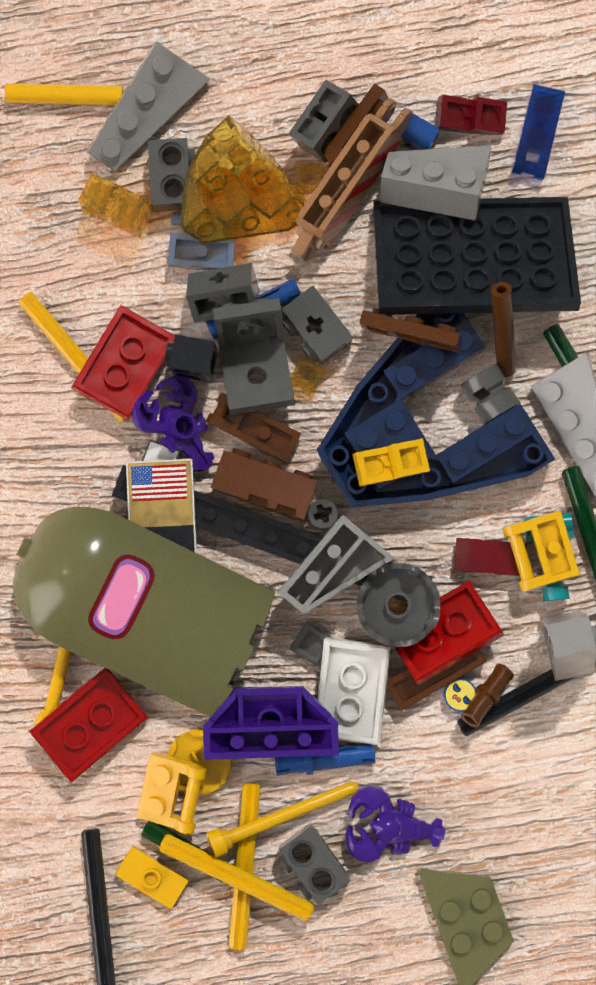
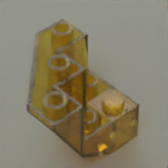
M228 115L205 136L186 171L180 226L182 230L202 244L290 231L297 225V215L307 200L275 158L246 128Z

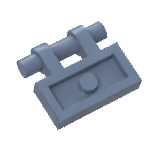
M185 210V213L172 212V225L184 226L183 233L170 232L168 267L213 270L234 266L236 239L235 237L223 236L224 229L236 230L237 217L225 216L224 212H215L214 215L196 214V210ZM195 227L213 228V235L194 234Z

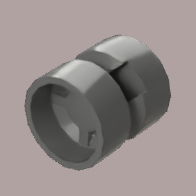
M497 363L477 373L460 385L469 401H476L475 411L483 424H487L521 403L512 387H505L506 377Z

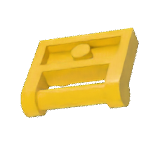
M561 511L502 527L504 536L509 537L521 578L518 581L521 591L580 575ZM529 530L531 531L543 574L538 576L533 575L521 534Z
M158 752L151 753L137 818L175 828L176 831L184 834H193L196 826L194 815L201 781L206 778L208 768ZM182 774H185L189 779L180 816L174 814Z

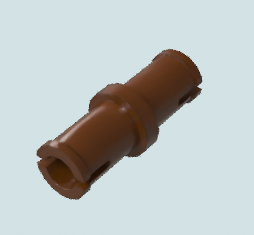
M496 664L484 684L477 686L474 698L465 711L461 713V718L468 725L479 727L491 707L497 706L500 702V694L514 677L513 672L503 664Z

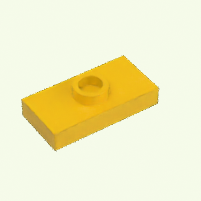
M132 845L115 873V876L171 910L189 881V878Z

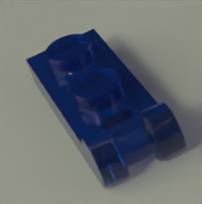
M533 84L512 167V174L521 176L522 173L534 175L533 179L544 180L565 91ZM527 152L539 154L537 163L526 160Z

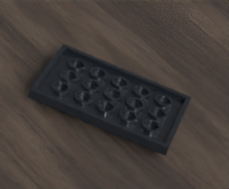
M568 197L483 198L480 201L476 220L373 201L379 314L493 313L491 288L498 282H506L512 287L513 312L580 310L581 299Z

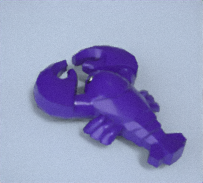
M175 375L166 378L156 386V389L171 388L172 393L164 392L162 396L166 400L181 403L180 407H162L159 421H157L159 402L158 399H154L151 406L148 407L147 402L154 394L153 390L142 393L135 401L132 408V420L137 429L146 434H164L166 437L161 438V443L171 453H174L179 448L186 456L193 459V472L204 471L211 466V461L215 458L213 452H204L201 438L198 435L208 429L203 413L200 412L195 417L192 416L197 404L198 391L194 383L185 376Z
M367 785L359 788L352 796L349 805V817L354 818L360 806H365L364 812L359 814V819L368 817L380 808L381 813L370 824L373 834L378 839L374 842L363 828L358 827L357 832L361 835V840L357 841L353 834V825H348L345 833L346 847L350 855L355 859L369 863L379 859L390 844H394L390 851L392 855L408 854L410 851V841L415 842L417 840L429 839L433 847H438L440 841L444 840L445 827L442 826L443 820L436 817L429 824L424 820L413 817L415 804L409 803L406 800L397 799L398 810H395L388 793L382 787Z

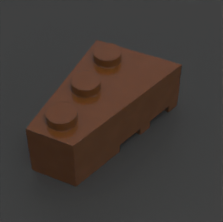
M233 448L232 452L223 451L210 487L212 490L301 522L305 521L318 481L313 480L312 475L299 470H295L294 473L281 469V464L268 459H264L263 463L250 459V453L237 448Z

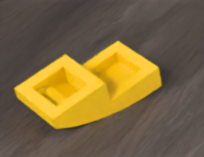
M423 438L352 454L359 487L430 471Z

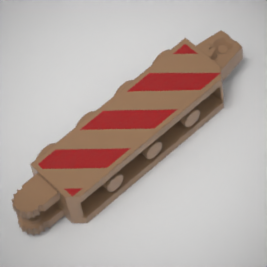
M387 98L375 116L370 113L363 118L297 215L296 223L299 225V229L296 234L299 238L291 249L293 253L308 261L317 248L321 250L325 245L329 248L332 246L382 173L388 152H396L404 141L401 135L410 123L413 111L404 108L394 122L389 125L387 122L394 113L397 102Z

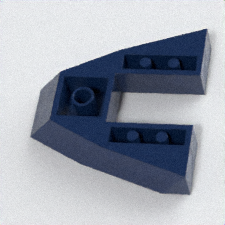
M464 313L417 314L415 317L425 321L424 325L436 328L437 324H445L456 328V333H460L463 339L460 353L397 338L355 387L317 448V453L351 507L426 501L528 477L555 460V457L521 403L437 455L404 405L403 400L480 354L485 348ZM423 438L430 468L429 472L359 487L352 454Z

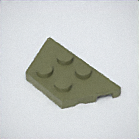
M419 868L417 871L458 985H474L514 942L492 879L488 875H470L455 871L445 872Z

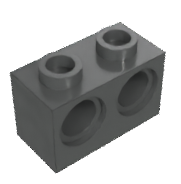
M325 80L288 134L301 149L326 163V148L359 104L350 93Z
M187 138L148 140L151 203L154 212L193 210L192 200H198L197 180H191L190 168H196L195 148H189ZM170 153H177L181 156L180 162L176 165H167L164 159ZM172 185H179L183 188L182 194L176 198L166 195V191Z
M312 822L279 845L281 855L278 856L280 863L288 873L292 871L296 873L301 880L297 886L308 901L313 898L319 905L351 881L349 874ZM299 843H305L311 847L312 853L306 859H298L292 852L293 848ZM318 871H326L330 874L331 881L328 885L320 887L313 883V875Z

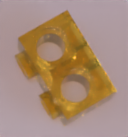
M91 173L78 199V204L83 212L138 238H141L154 211L150 200Z

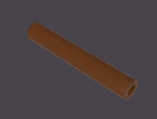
M498 282L491 288L496 363L504 376L510 377L516 372L512 287L506 282Z

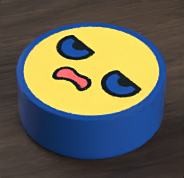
M458 678L445 686L443 692L444 701L451 709L463 712L474 698L476 688L470 681Z

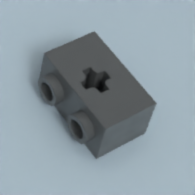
M247 263L188 274L186 298L194 323L214 320L213 308H219L228 303H250L259 299L260 289L253 264Z
M311 286L282 308L283 326L291 336L297 333L304 342L300 347L311 362L317 359L320 365L324 364L353 340V336L314 286ZM312 321L314 324L320 322L321 333L317 334L315 331L309 333L308 322Z

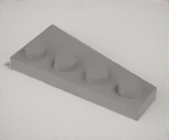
M154 42L86 153L111 170L116 171L191 99L210 78L159 42Z
M587 352L531 385L596 497V379L591 365L590 353Z

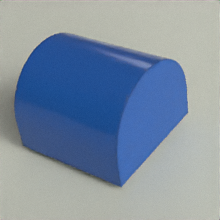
M413 114L410 123L401 137L405 142L419 150L431 149L439 136V128Z

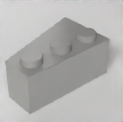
M491 145L388 152L381 176L380 202L476 220L488 172Z
M341 515L279 589L278 593L301 613L306 614L340 591L393 560L394 557L344 515Z
M577 610L540 618L555 681L594 673L596 662V625L591 626L589 616Z

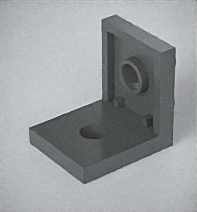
M260 298L250 303H228L219 308H213L230 415L295 405L284 343L280 299ZM253 373H262L266 376L265 381L261 384H253L248 378Z

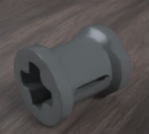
M328 499L316 500L311 504L308 511L309 522L313 527L321 530L333 526L338 516L337 507ZM318 506H322L324 510H331L332 513L328 516L329 522L324 523L322 519L315 520L314 515L317 514Z

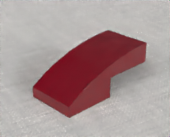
M442 94L438 97L435 126L439 130L503 135L505 134L507 102L478 96L472 100Z
M457 538L455 571L520 576L510 542Z

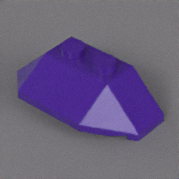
M304 686L235 688L203 725L204 760L339 755L338 720Z

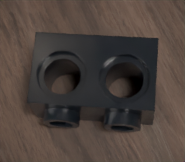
M175 334L174 343L168 342L165 362H167V366H169L173 376H185L188 379L212 383L218 351L214 341Z

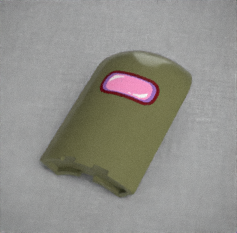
M91 507L65 508L43 519L31 539L24 537L16 555L21 557L13 579V593L16 604L25 620L41 636L68 651L208 717H211L233 690L230 682L238 668L244 670L254 649V646L250 645L257 627L262 628L264 626L275 595V591L112 512Z

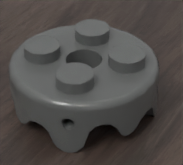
M405 563L384 565L374 570L364 580L357 596L359 621L372 638L384 645L392 647L414 645L425 638L438 623L440 617L439 591L431 578L414 565ZM395 595L403 596L408 603L406 611L400 615L393 614L388 607L390 598Z

